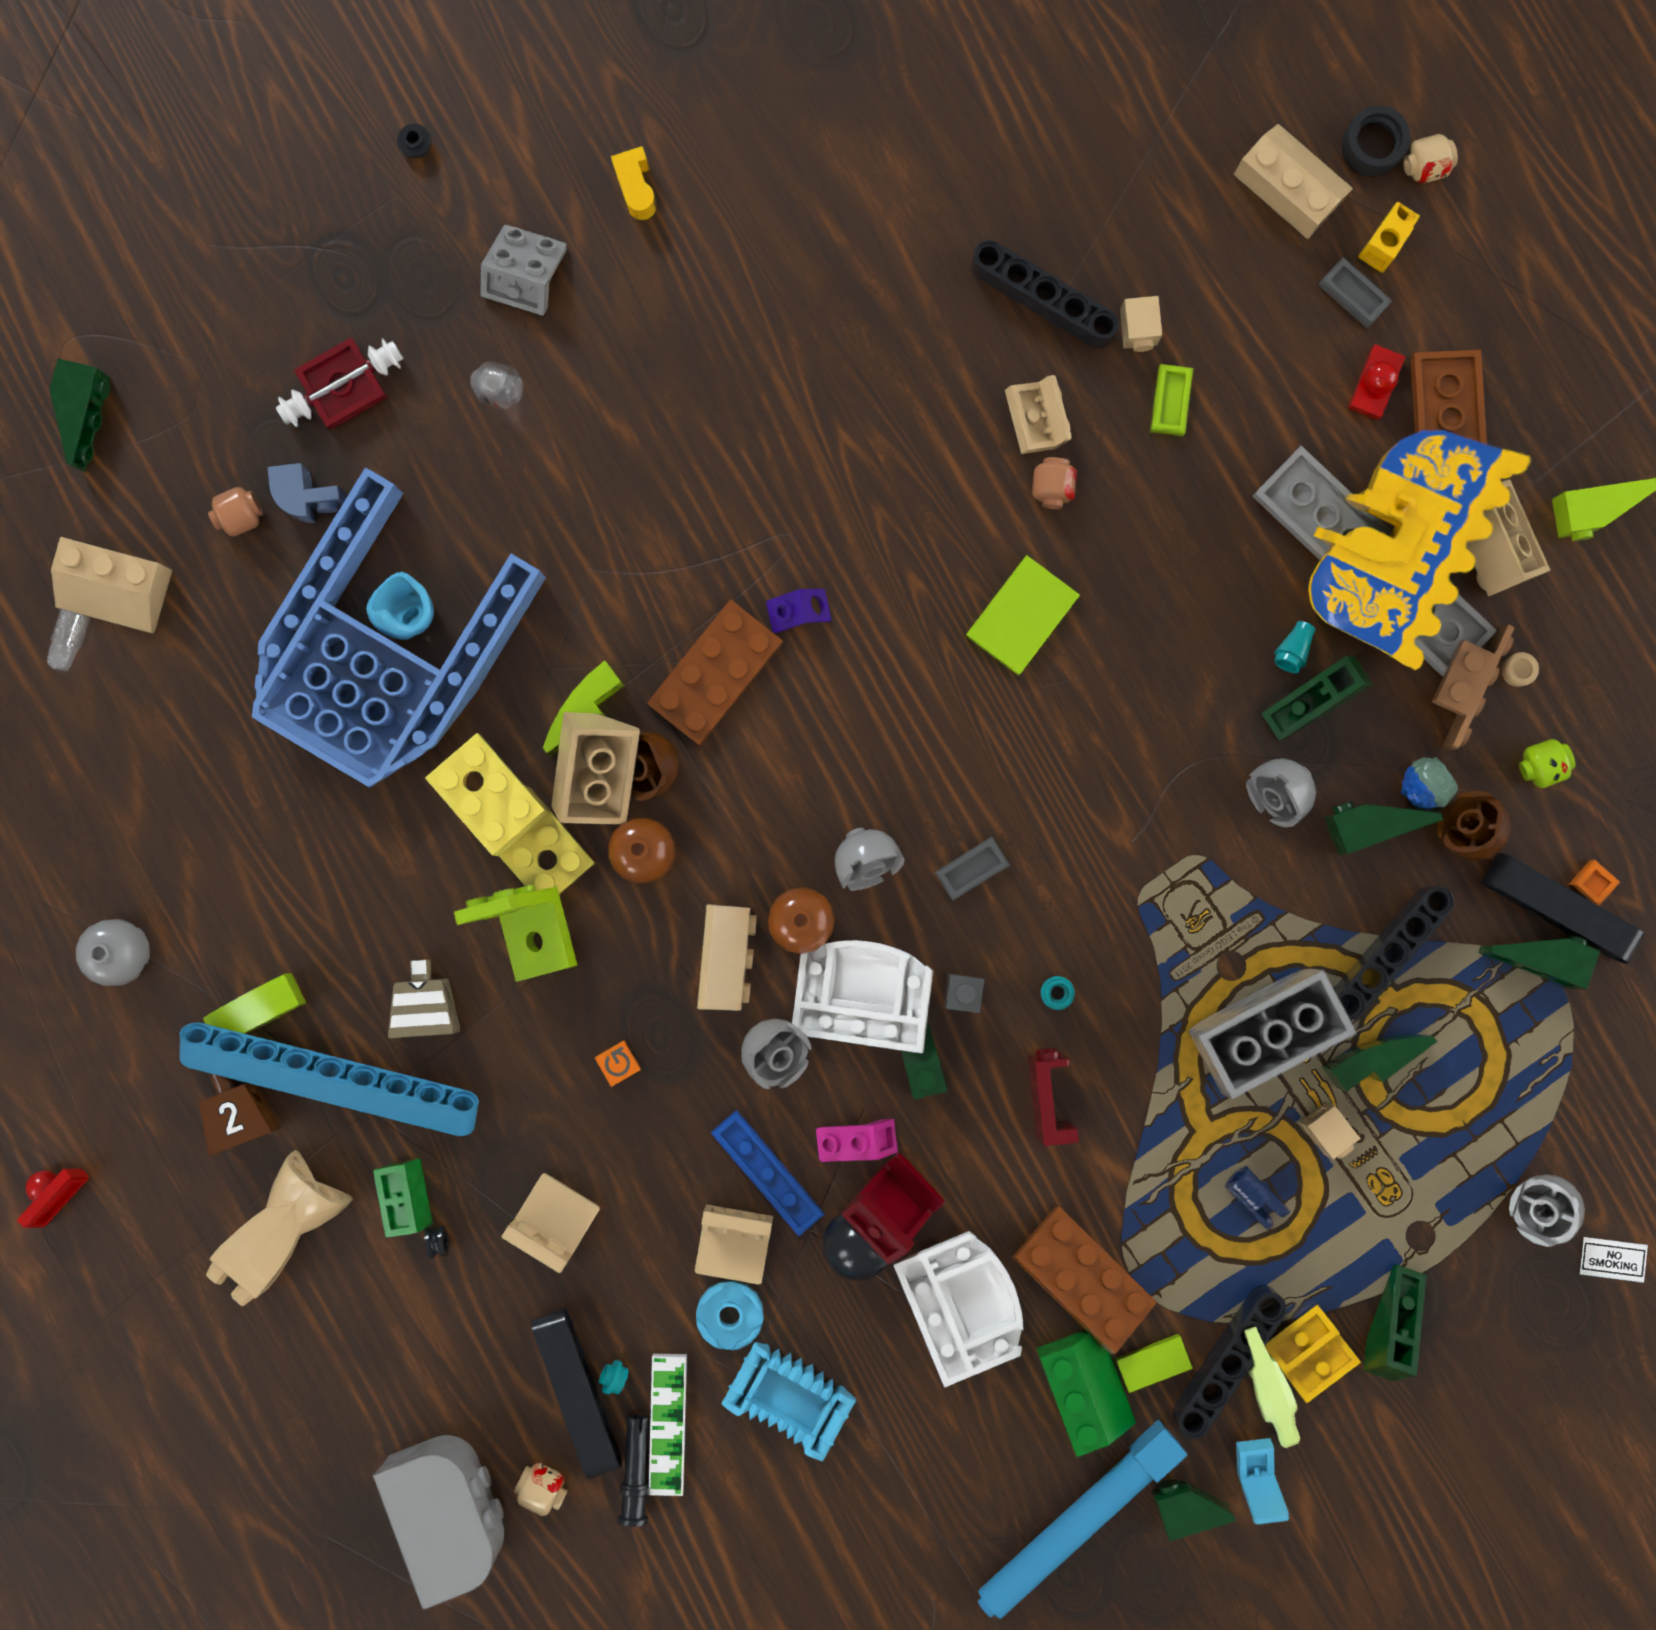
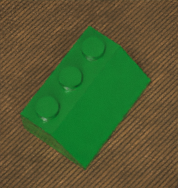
M1086 1330L1036 1348L1069 1440L1077 1457L1110 1445L1136 1424L1111 1354Z

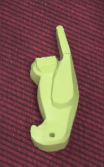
M1252 1327L1244 1330L1254 1362L1248 1374L1253 1379L1255 1396L1261 1414L1266 1422L1272 1423L1275 1427L1282 1447L1288 1448L1296 1445L1300 1441V1435L1295 1425L1294 1414L1297 1411V1404L1291 1388L1277 1362L1269 1356L1257 1328Z

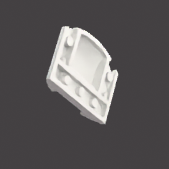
M856 940L826 943L818 950L801 954L792 1024L808 1037L923 1053L933 970L927 965L925 967L909 953L885 944Z
M968 1231L893 1263L944 1387L1021 1356L1022 1347L1018 1346L1021 1330H1023V1319L1015 1287L999 1258L986 1244L978 1240L976 1235Z

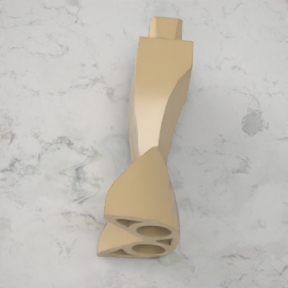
M297 1150L293 1151L285 1159L274 1180L266 1205L267 1208L251 1218L209 1258L212 1264L206 1276L218 1285L223 1284L228 1277H231L238 1283V1286L231 1293L232 1299L241 1306L246 1305L253 1298L256 1299L269 1289L292 1256L301 1234L316 1229L340 1214L354 1198L340 1190L315 1181L302 1155Z

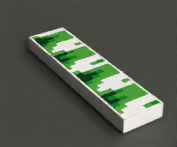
M653 1353L649 1495L683 1496L687 1354Z

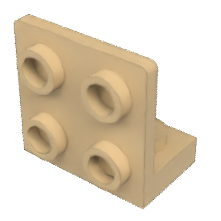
M543 1173L501 1238L556 1272L561 1273L598 1214L600 1206L549 1174Z
M706 1204L701 1224L703 1226L695 1273L761 1284L773 1216Z

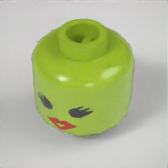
M1554 739L1526 748L1523 753V761L1519 763V769L1524 780H1531L1539 788H1546L1566 781L1570 778L1571 771L1576 766L1570 747Z

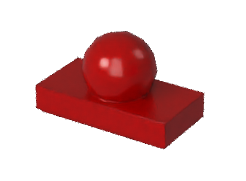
M1374 344L1371 347L1348 409L1380 420L1392 390L1397 385L1398 375L1406 356Z
M63 1169L58 1175L48 1170L35 1172L29 1177L25 1187L28 1198L33 1202L20 1215L17 1221L23 1228H45L89 1180V1176L83 1169Z

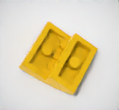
M1318 1304L1269 1340L1265 1345L1269 1355L1277 1362L1283 1374L1305 1403L1310 1402L1361 1363Z

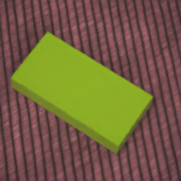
M1165 364L1159 365L1150 432L1184 436L1193 368Z
M1179 1334L1115 1358L1129 1393L1193 1369Z

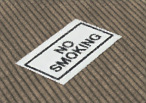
M1584 1237L1580 1274L1644 1283L1648 1245Z

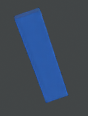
M738 1110L711 1131L715 1139L798 1236H801L825 1215L821 1207Z

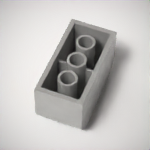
M1304 969L1283 977L1205 1018L1189 1030V1034L1221 1094L1231 1099L1357 1033L1324 971L1317 969Z
M452 1435L437 1436L389 1455L373 1477L423 1610L477 1588L486 1579L504 1541V1526L501 1520L504 1517L503 1509L499 1499H494L489 1488L491 1486V1477L487 1467L481 1466L475 1450L469 1443Z

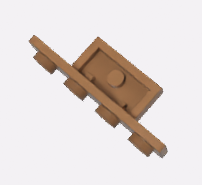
M1507 624L1497 628L1487 650L1466 640L1459 641L1432 700L1433 703L1457 714L1442 746L1443 749L1451 751L1458 749L1460 746L1463 747L1467 743L1472 729L1469 728L1474 716L1479 715L1485 705L1486 699L1483 698L1487 687L1491 686L1498 677L1500 668L1497 665L1500 658L1508 653L1513 644L1514 638L1511 637L1514 630L1513 626Z

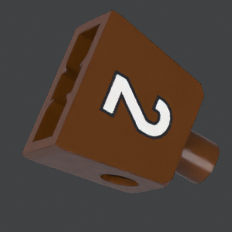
M215 1074L210 1075L216 1095L199 1103L209 1156L281 1128L257 1085L246 1083L236 1087L234 1079Z

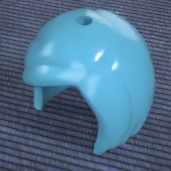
M396 572L387 578L373 592L366 607L368 618L373 626L384 635L399 640H408L423 633L430 626L434 615L433 603L425 588L405 572Z

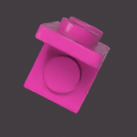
M881 1119L866 1125L826 1126L816 1129L819 1159L821 1162L878 1160L898 1153L894 1119Z

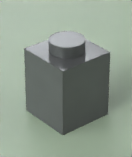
M948 973L943 1007L951 1010L980 1013L984 979Z

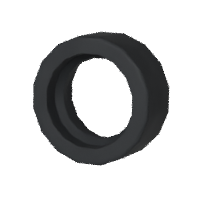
M1379 105L1364 109L1355 116L1343 134L1341 148L1345 161L1350 168L1361 175L1374 177L1386 174L1396 167L1409 148L1411 139L1409 125L1404 117L1393 108ZM1374 124L1388 130L1394 139L1395 146L1392 153L1386 158L1381 159L1370 157L1364 153L1357 142V135L1362 127Z

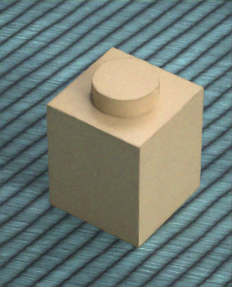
M1159 297L1125 299L1120 308L1124 349L1133 348L1136 352L1153 349L1163 336Z
M1327 1102L1299 1122L1321 1152L1331 1159L1336 1157L1341 1159L1350 1154L1355 1148L1353 1144L1360 1139L1337 1107Z

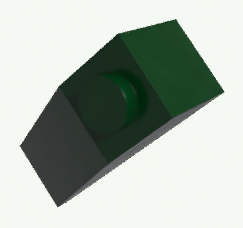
M1346 655L1261 714L1279 741H1282L1347 703L1374 683L1356 657Z
M1352 801L1333 807L1334 814L1324 817L1338 855L1349 854L1443 820L1441 813L1369 804L1354 806Z
M1569 935L1568 939L1480 946L1478 953L1570 989H1587L1600 951L1589 947L1588 940Z
M1393 1265L1367 1336L1363 1371L1391 1381L1417 1376L1426 1285L1425 1274L1400 1265Z

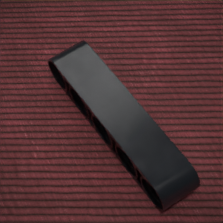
M985 240L976 246L971 265L972 271L978 279L1091 347L1097 349L1105 348L1113 341L1119 328V320L1111 310L998 242ZM988 255L994 258L996 263L987 266L982 264L979 258ZM1017 272L1023 276L1024 281L1020 283L1012 282L1008 274ZM1041 289L1048 290L1053 298L1050 300L1040 299L1036 292ZM1070 306L1076 307L1080 311L1081 316L1071 317L1066 313L1065 308ZM1099 323L1106 325L1109 333L1106 335L1097 333L1094 325Z
M1499 852L1496 854L1481 881L1488 889L1567 934L1588 940V946L1623 964H1629L1645 935L1644 932L1504 853Z
M1427 886L1419 889L1333 988L1339 1001L1345 995L1350 996L1352 1007L1346 1012L1350 1020L1358 1019L1364 1014L1449 915L1455 902L1454 896L1449 889L1442 886ZM1433 892L1439 897V906L1435 910H1432L1428 904V898ZM1411 918L1417 922L1418 926L1413 936L1409 935L1406 930V924ZM1388 944H1392L1396 950V955L1390 962L1384 956V949ZM1367 969H1370L1374 975V981L1369 987H1365L1362 982V975Z
M1259 1285L1249 1293L1173 1408V1418L1180 1431L1186 1437L1199 1439L1209 1431L1254 1362L1247 1339H1241L1242 1331L1248 1326L1256 1327L1265 1346L1285 1317L1287 1305L1284 1299L1272 1287ZM1268 1297H1273V1307L1270 1310L1261 1311L1260 1305L1262 1301ZM1236 1355V1361L1233 1366L1229 1368L1222 1367L1223 1359L1226 1356ZM1217 1384V1390L1213 1395H1203V1390L1207 1385ZM1191 1412L1198 1413V1418L1193 1424H1184V1418L1187 1414Z
M562 1308L533 1319L531 1322L533 1334L584 1474L590 1480L621 1468L622 1458L568 1310Z

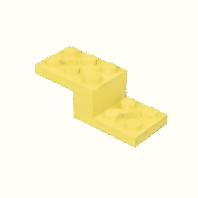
M476 733L425 777L492 856H499L524 886L534 884L535 890L557 886L560 895L596 864L563 824L559 823L556 816L530 787L523 785L479 733ZM472 772H479L484 779L483 786L478 791H470L466 786L467 776ZM546 850L553 851L557 856V863L550 870L543 869L539 863L541 853Z

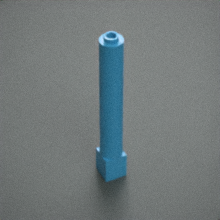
M1159 1419L1129 1446L1131 1451L978 1590L981 1596L978 1603L990 1618L996 1615L999 1619H1002L1152 1480L1158 1483L1188 1455L1179 1441Z

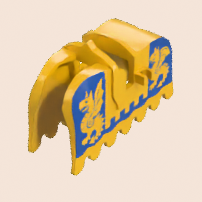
M1444 430L1420 431L1400 440L1381 458L1374 470L1368 488L1360 494H1347L1345 501L1353 507L1393 525L1394 528L1390 536L1363 526L1348 532L1344 536L1318 526L1313 536L1330 545V548L1316 565L1309 580L1308 593L1312 609L1322 621L1381 650L1407 667L1415 670L1420 668L1424 655L1415 646V638L1419 635L1431 637L1440 631L1441 623L1432 614V606L1440 603L1448 605L1457 599L1458 590L1457 587L1449 582V574L1467 572L1474 567L1476 560L1474 555L1467 550L1466 542L1483 540L1492 534V523L1484 517L1483 511L1504 506L1509 502L1510 492L1502 485L1501 479L1509 478L1513 474L1522 473L1530 463V456L1495 448Z

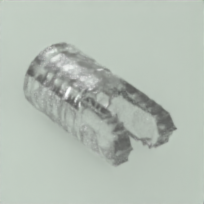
M61 608L59 617L56 620V626H54L53 634L50 638L52 643L46 661L48 662L47 665L52 667L53 670L67 671L72 665L71 662L74 661L77 649H81V644L84 641V635L87 632V626L91 618Z

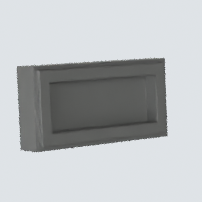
M1344 257L1338 261L1318 284L1366 328L1392 302L1388 296Z
M990 837L934 873L953 901L1010 864L993 837Z

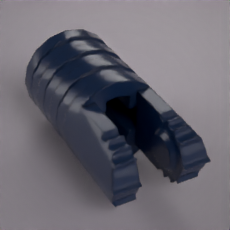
M1248 1166L1237 1170L1226 1182L1225 1188L1266 1230L1274 1224L1269 1214L1262 1208L1265 1203L1282 1218L1290 1213L1288 1207Z

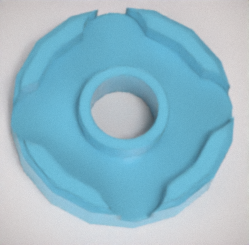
M736 1280L720 1281L710 1286L700 1297L696 1310L697 1328L703 1339L713 1347L726 1350H739L752 1343L760 1333L764 1319L763 1304L757 1292L746 1283ZM729 1306L736 1308L740 1315L738 1321L733 1324L725 1323L720 1317V1312L723 1308Z

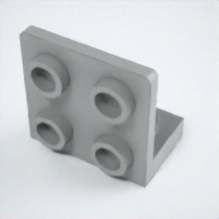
M504 225L481 264L480 296L544 316L548 309L549 281L566 252L567 244L517 227Z

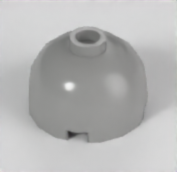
M1285 758L1269 760L1249 775L1251 778L1246 783L1249 798L1260 813L1264 812L1265 808L1273 816L1269 821L1275 825L1285 828L1293 827L1312 809L1316 798L1314 781L1309 770L1297 762Z
M856 828L847 833L846 839L839 845L835 854L834 866L841 886L845 889L846 885H848L850 891H856L883 882L884 880L880 875L889 870L892 875L897 873L904 865V857L895 841L885 832Z
M124 919L102 920L89 926L80 936L76 946V962L81 973L90 981L103 986H120L136 980L141 975L139 973L143 970L144 965H147L150 958L149 942L145 933L139 927H135Z
M768 1019L752 1027L745 1036L741 1046L742 1063L749 1076L763 1088L771 1089L769 1086L773 1087L776 1085L784 1088L799 1079L806 1070L809 1063L806 1057L808 1049L811 1051V1044L807 1035L787 1020Z
M1544 1174L1533 1176L1516 1188L1510 1198L1509 1211L1511 1217L1514 1216L1518 1224L1517 1229L1521 1235L1533 1243L1549 1247L1567 1242L1576 1235L1584 1222L1585 1206L1582 1196L1574 1185L1562 1177Z

